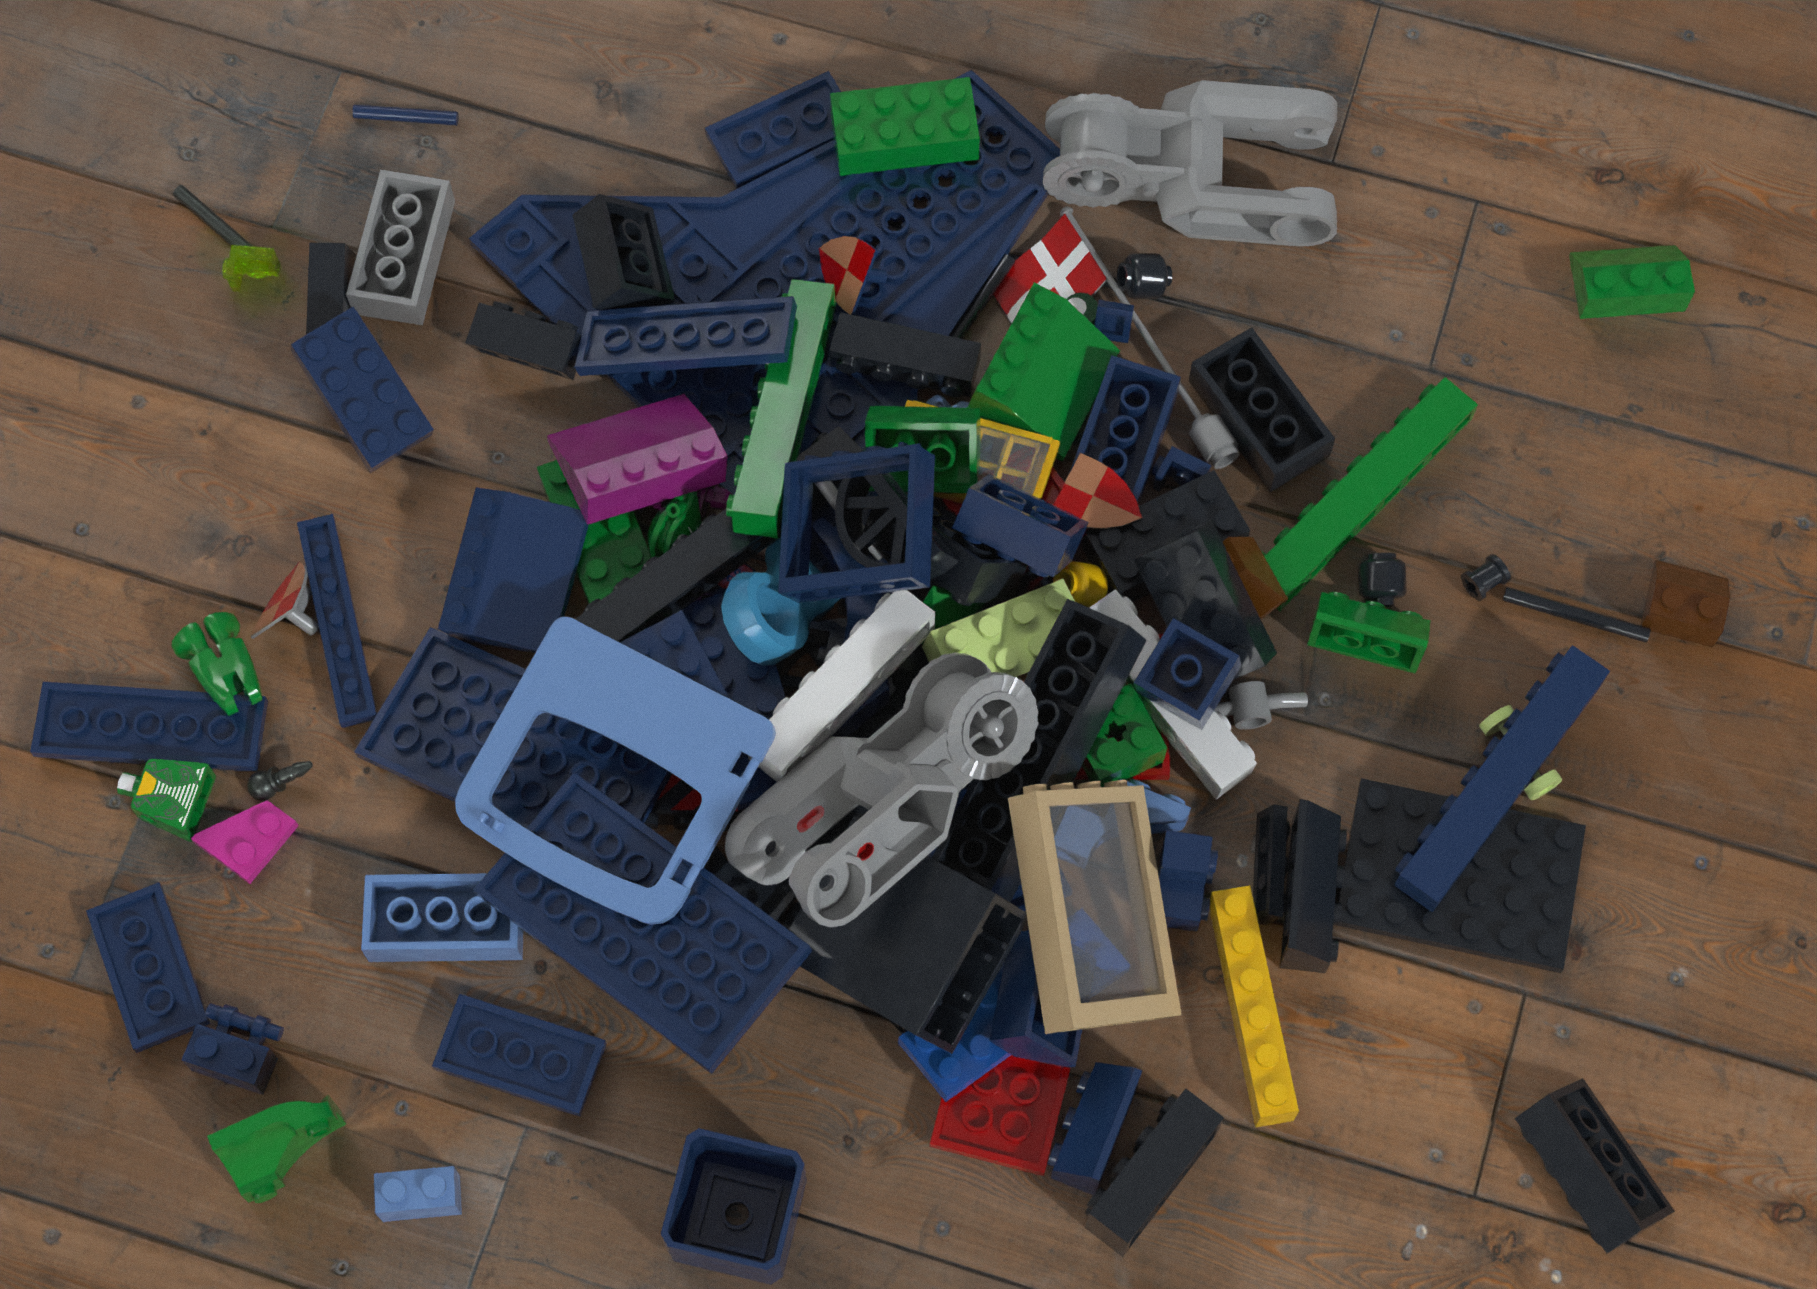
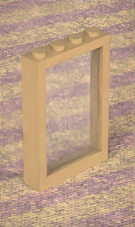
M1117 780L1104 783V787H1101L1100 781H1092L1078 784V789H1074L1073 782L1052 785L1050 786L1051 790H1047L1046 784H1035L1023 787V794L1008 798L1045 1034L1180 1016L1181 1009L1144 786H1128L1127 780Z

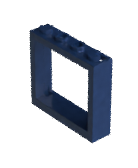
M900 442L898 447L869 446L865 448L864 452L835 451L829 457L820 458L807 455L805 460L785 463L778 593L797 603L930 587L935 455L922 448L920 444L909 445L905 442ZM909 470L905 563L809 575L813 483Z

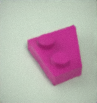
M266 800L196 833L191 839L197 846L244 881L251 884L299 825L294 819Z

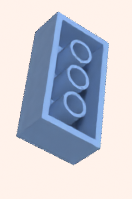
M487 873L365 875L361 950L368 962L523 960L524 930L484 901L473 890Z

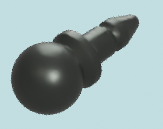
M311 761L296 762L292 766H287L280 770L273 766L268 771H257L248 780V792L257 800H268L276 792L284 791L286 783L295 780L296 777L304 776L313 767V763Z

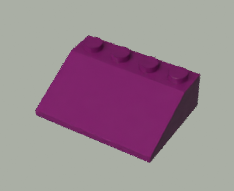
M685 394L547 435L549 445L587 525L726 482L727 454L712 425Z

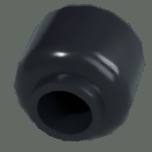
M1131 253L1125 258L1124 262L1119 264L1117 269L1119 289L1124 291L1126 296L1131 299H1158L1164 294L1166 287L1172 283V269L1169 265H1166L1165 259L1157 253Z
M1396 553L1368 554L1367 560L1359 564L1358 583L1360 596L1364 599L1381 603L1385 607L1394 606V599L1405 596L1407 592L1406 565L1402 560L1397 559Z

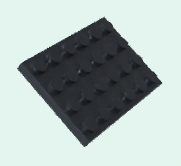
M1361 778L1344 863L1343 885L1338 896V902H1341V918L1337 926L1561 973L1564 970L1586 825L1509 809L1435 910L1430 912L1394 886L1400 875L1395 869L1407 852L1415 855L1421 847L1417 839L1427 825L1432 823L1434 826H1437L1443 818L1439 810L1449 796Z

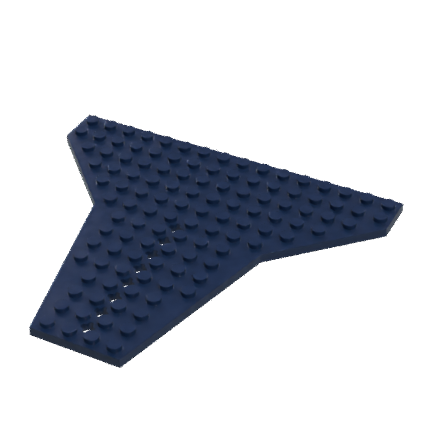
M970 70L956 78L970 77L980 137L979 160H977L975 165H966L963 161L839 176L835 140H832L722 197H609L653 208L675 301L667 305L782 297L783 293H788L792 279L825 283L821 269L819 247L832 239L849 236L858 237L869 244L876 242L878 253L872 268L887 272V280L884 284L866 282L854 313L855 316L951 336L1004 254L1008 255L1049 195L1048 191L1044 189L1043 171L1050 161L1060 156V148L976 73ZM988 135H1003L1001 143H990ZM952 177V186H940L938 178L947 179ZM521 195L469 238L470 245L552 324L556 325L558 320L571 323L578 327L577 332L582 335L586 312L599 309L593 307L572 215L596 196ZM917 198L921 201L926 198L928 200L927 207L923 209L915 208L913 199ZM901 220L903 222L901 229L898 231L890 230L888 221L898 222ZM837 303L800 454L811 447L812 442L823 432L830 433L838 426L865 451V420L870 406L905 407L907 400L917 401L918 389L912 388L904 382L895 380L888 382L879 381L868 374L858 372L847 374L837 370L836 367L830 366V347L840 312L848 314ZM765 364L605 374L638 407L685 394L712 425L727 454L726 482L719 483L718 485L730 491L732 495H735L737 488L734 485L735 470L738 464L743 465L745 458L742 456L743 440L745 435H751L750 414L752 407L759 405L760 399H758L757 395L760 377L766 378L767 370H765ZM868 491L867 496L878 495L876 491ZM829 502L812 513L811 525L821 517H824L831 526L836 524L835 510ZM871 510L862 511V523L864 526ZM811 529L810 561L822 573L833 572L829 563L812 543ZM883 550L891 561L892 552ZM839 599V601L845 606L844 599Z

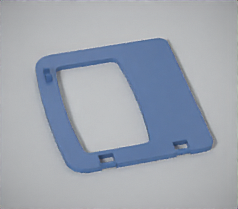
M560 617L549 628L460 785L455 799L456 812L460 821L466 827L514 859L585 898L645 924H661L673 918L682 908L699 872L707 863L750 785L749 782L760 762L762 763L776 736V730L773 723L766 717L573 618ZM549 713L597 732L656 763L682 779L701 794V805L656 885L646 888L599 869L537 836L493 805V793L538 715ZM741 753H744L752 758L742 776L739 777L731 773ZM684 859L693 865L681 885L673 881L672 878Z

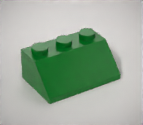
M1676 245L1570 252L1569 254L1580 319L1685 312L1695 293L1690 261Z
M870 406L865 420L866 447L881 446L892 448L898 447L900 442H905L909 445L920 444L922 448L935 455L934 492L967 493L969 488L978 482L981 444L980 408ZM909 470L890 472L903 491L908 492ZM872 486L869 489V491H875Z
M1321 592L1307 645L1416 674L1427 648L1431 620L1423 619L1420 614L1412 611L1397 612L1386 609L1383 604L1368 601L1362 603L1351 600L1349 596L1340 592H1330L1329 594Z

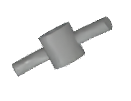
M1250 681L1231 687L1228 690L1230 701L1218 703L1214 711L1221 712L1225 717L1233 716L1235 727L1238 729H1255L1265 726L1272 721L1270 713L1272 709L1306 707L1308 696L1305 692L1267 695L1263 682Z

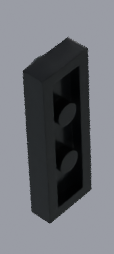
M1273 804L1257 813L1253 901L1258 924L1267 925L1282 918L1287 905V896L1284 893V879L1289 866L1288 858L1286 857V840L1290 833V822L1287 820L1288 807Z

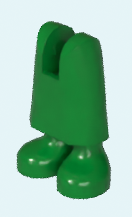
M215 612L204 618L203 625L210 640L217 646L220 654L218 658L212 648H209L204 633L196 622L189 623L175 635L171 644L174 653L178 658L190 660L189 668L197 680L228 716L239 712L233 697L236 694L244 692L251 705L262 701V692L251 656L243 639L236 638L240 631V623L233 613Z

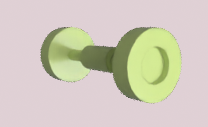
M1511 705L1504 706L1484 719L1479 727L1485 736H1490L1499 730L1505 735L1508 730L1503 725L1514 711ZM1556 769L1542 776L1537 771L1533 777L1535 780L1524 791L1531 801L1538 799L1555 788L1562 781V778Z

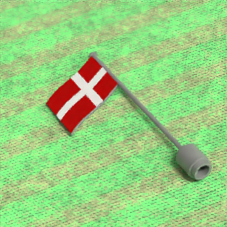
M1066 206L1060 211L1061 218L1037 244L1015 260V264L993 294L1010 324H1012L1034 282L1067 299L1075 293H1086L1093 297L1107 281L1119 301L1130 305L1073 217V209ZM1133 311L1132 321L1165 372L1176 375L1136 312ZM1180 382L1178 392L1196 418L1192 423L1193 428L1190 430L1189 436L1208 464H1212L1215 469L1228 466L1240 454L1237 449V441L1220 415H1210L1209 413L1202 415Z

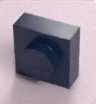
M1099 300L1095 327L1110 341L1128 343L1134 305Z

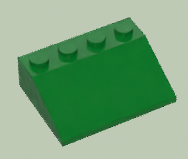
M1034 282L967 408H980V418L1045 435L1060 441L1056 459L1063 462L1099 392L1111 356L1117 357L1120 350L1066 298Z

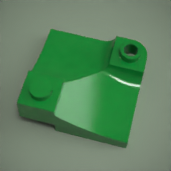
M327 1095L321 1100V1103L292 1101L272 1106L210 1134L207 1138L212 1150L219 1157L234 1180L240 1195L248 1203L252 1201L262 1203L277 1195L276 1190L285 1186L283 1178L299 1157L319 1140L347 1124L339 1107Z

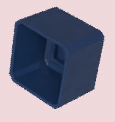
M700 1128L688 1134L661 1230L662 1239L673 1261L770 1285L781 1279L784 1275L807 1183L805 1164L798 1152ZM734 1205L746 1207L749 1211L747 1221L738 1226L730 1224L726 1220V1213L730 1207Z

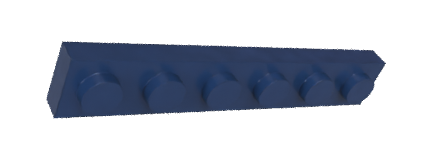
M333 514L297 522L339 723L342 728L373 721L377 715V709L335 517Z

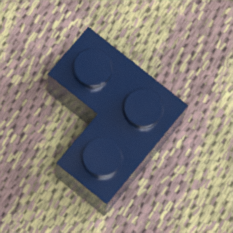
M1166 830L1160 855L1158 876L1167 928L1197 932L1200 920L1207 921L1210 898L1203 897L1205 883L1212 884L1218 858V850H1211L1213 838L1211 836Z

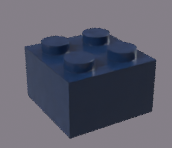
M1173 618L1135 679L1134 686L1138 694L1202 730L1241 667L1240 656Z

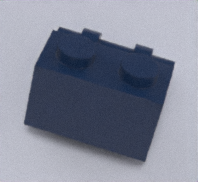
M210 1003L206 1009L205 1017L218 1021L216 1030L196 1024L182 1061L193 1072L264 1095L278 1058L270 1048L263 1046L266 1038L280 1041L284 1027L271 1023L270 1018L261 1015L255 1018L240 1013L237 1007L228 1004L222 1007ZM233 1027L250 1032L248 1041L232 1036Z

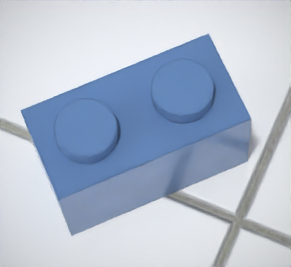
M454 1166L374 1174L375 1214L382 1222L462 1214L460 1175Z

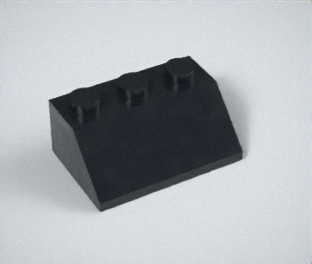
M598 194L572 215L595 309L610 310L662 306L675 301L652 207Z

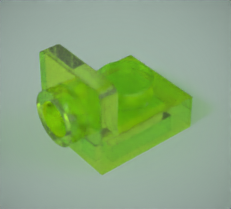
M231 245L229 258L225 257L223 261V278L227 279L232 291L240 292L243 274L258 279L266 278L267 276L278 277L280 262L274 248Z

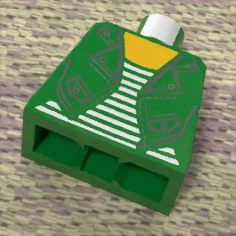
M149 759L146 762L142 776L127 772L122 773L118 781L117 792L121 795L133 797L131 809L139 819L186 841L193 842L191 838L196 834L216 775L209 764Z

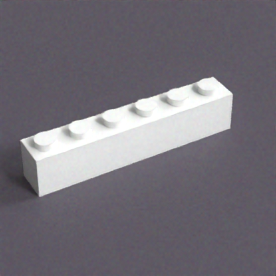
M1115 589L1091 606L1090 609L1131 626L1147 640L1124 683V686L1132 683L1135 688L1134 681L1158 644L1160 637L1150 625L1145 626L1138 618V612L1133 602L1126 596L1122 598ZM1138 694L1154 724L1167 737L1171 745L1216 800L1251 775L1257 764L1254 760L1255 754L1245 741H1238L1230 731L1232 728L1228 719L1221 712L1213 711L1201 730Z
M907 590L894 591L892 594L886 593L876 604L875 612L867 620H859L852 628L850 637L841 646L836 645L828 652L824 664L816 672L810 671L799 684V690L790 699L786 697L778 703L773 711V716L769 719L775 727L776 736L765 758L758 767L778 782L830 738L927 638L929 633L935 629V611Z

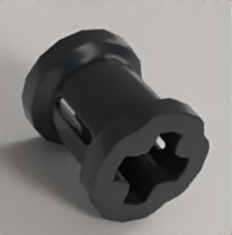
M1490 554L1486 557L1483 565L1472 572L1465 571L1462 573L1461 580L1469 595L1477 601H1482L1486 598V593L1500 583L1504 585L1510 582L1511 575L1505 563L1497 555Z

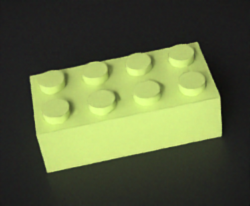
M1061 579L933 630L927 636L922 648L929 662L944 654L954 652L966 653L985 663L991 672L1007 673L1024 682L1066 600L1074 601L1064 579Z

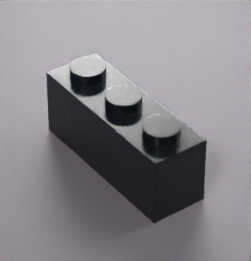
M493 301L492 306L479 302L465 341L467 345L483 354L574 380L577 372L575 363L581 340V334L577 332V326L558 320L556 325L545 322L546 317L531 311H525L524 315L513 313V307L497 301Z

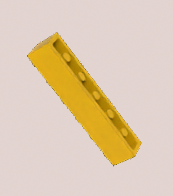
M1249 885L1213 891L1210 897L1209 910L1255 1128L1294 1121L1299 1109L1251 887Z

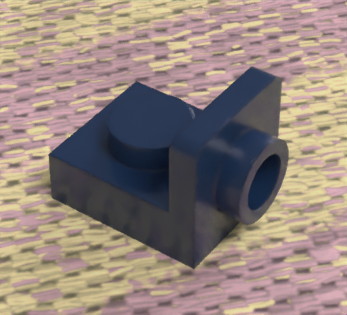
M1172 446L1166 457L1162 455L1158 457L1152 469L1151 475L1155 476L1153 489L1160 492L1169 476L1173 477L1182 486L1209 473L1211 465Z

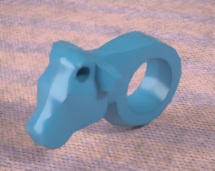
M781 537L766 548V573L743 572L737 574L730 581L721 605L724 624L737 648L751 661L762 666L775 665L801 649L809 635L808 627L810 621L820 620L841 599L835 598L797 603L778 593ZM811 561L809 562V575L822 573Z

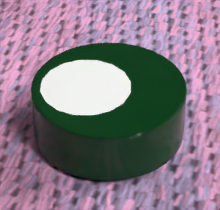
M1075 293L1069 296L1067 300L1094 325L1098 307L1097 301L1086 293Z

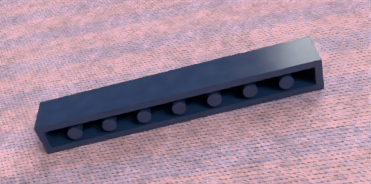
M1572 645L1565 655L1560 652L1555 655L1546 668V671L1550 673L1549 677L1544 683L1539 680L1534 683L1525 696V699L1529 701L1528 705L1523 711L1516 708L1503 725L1508 730L1501 740L1497 737L1491 740L1482 753L1487 758L1480 768H1477L1475 765L1470 768L1460 783L1465 786L1464 790L1458 797L1453 794L1448 797L1439 810L1443 818L1437 826H1434L1432 823L1427 825L1417 839L1421 847L1415 855L1407 852L1396 867L1395 871L1400 875L1394 886L1430 912L1435 910L1610 673V670Z

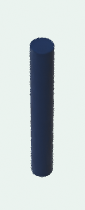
M353 105V118L455 126L458 125L459 114L456 111Z

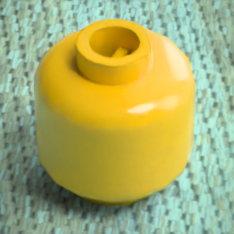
M1072 561L1055 575L1053 582L1064 579L1074 601L1088 608L1107 596L1108 580L1104 570L1098 565Z

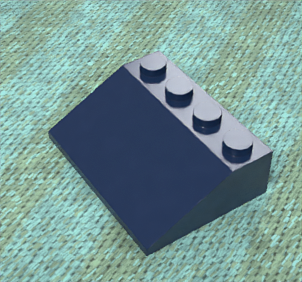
M476 487L438 630L465 642L536 653L553 622L560 617H565L588 529L581 510L511 492Z

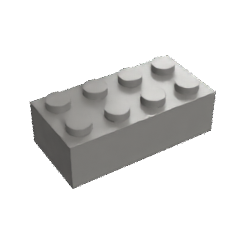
M380 169L346 293L350 307L354 306L359 315L423 326L455 204L449 180Z

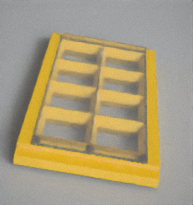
M907 400L905 407H937L915 400ZM980 418L981 444L978 481L990 474L1041 499L1060 446V441L1054 440L1052 437ZM934 492L933 496L963 504L967 493Z

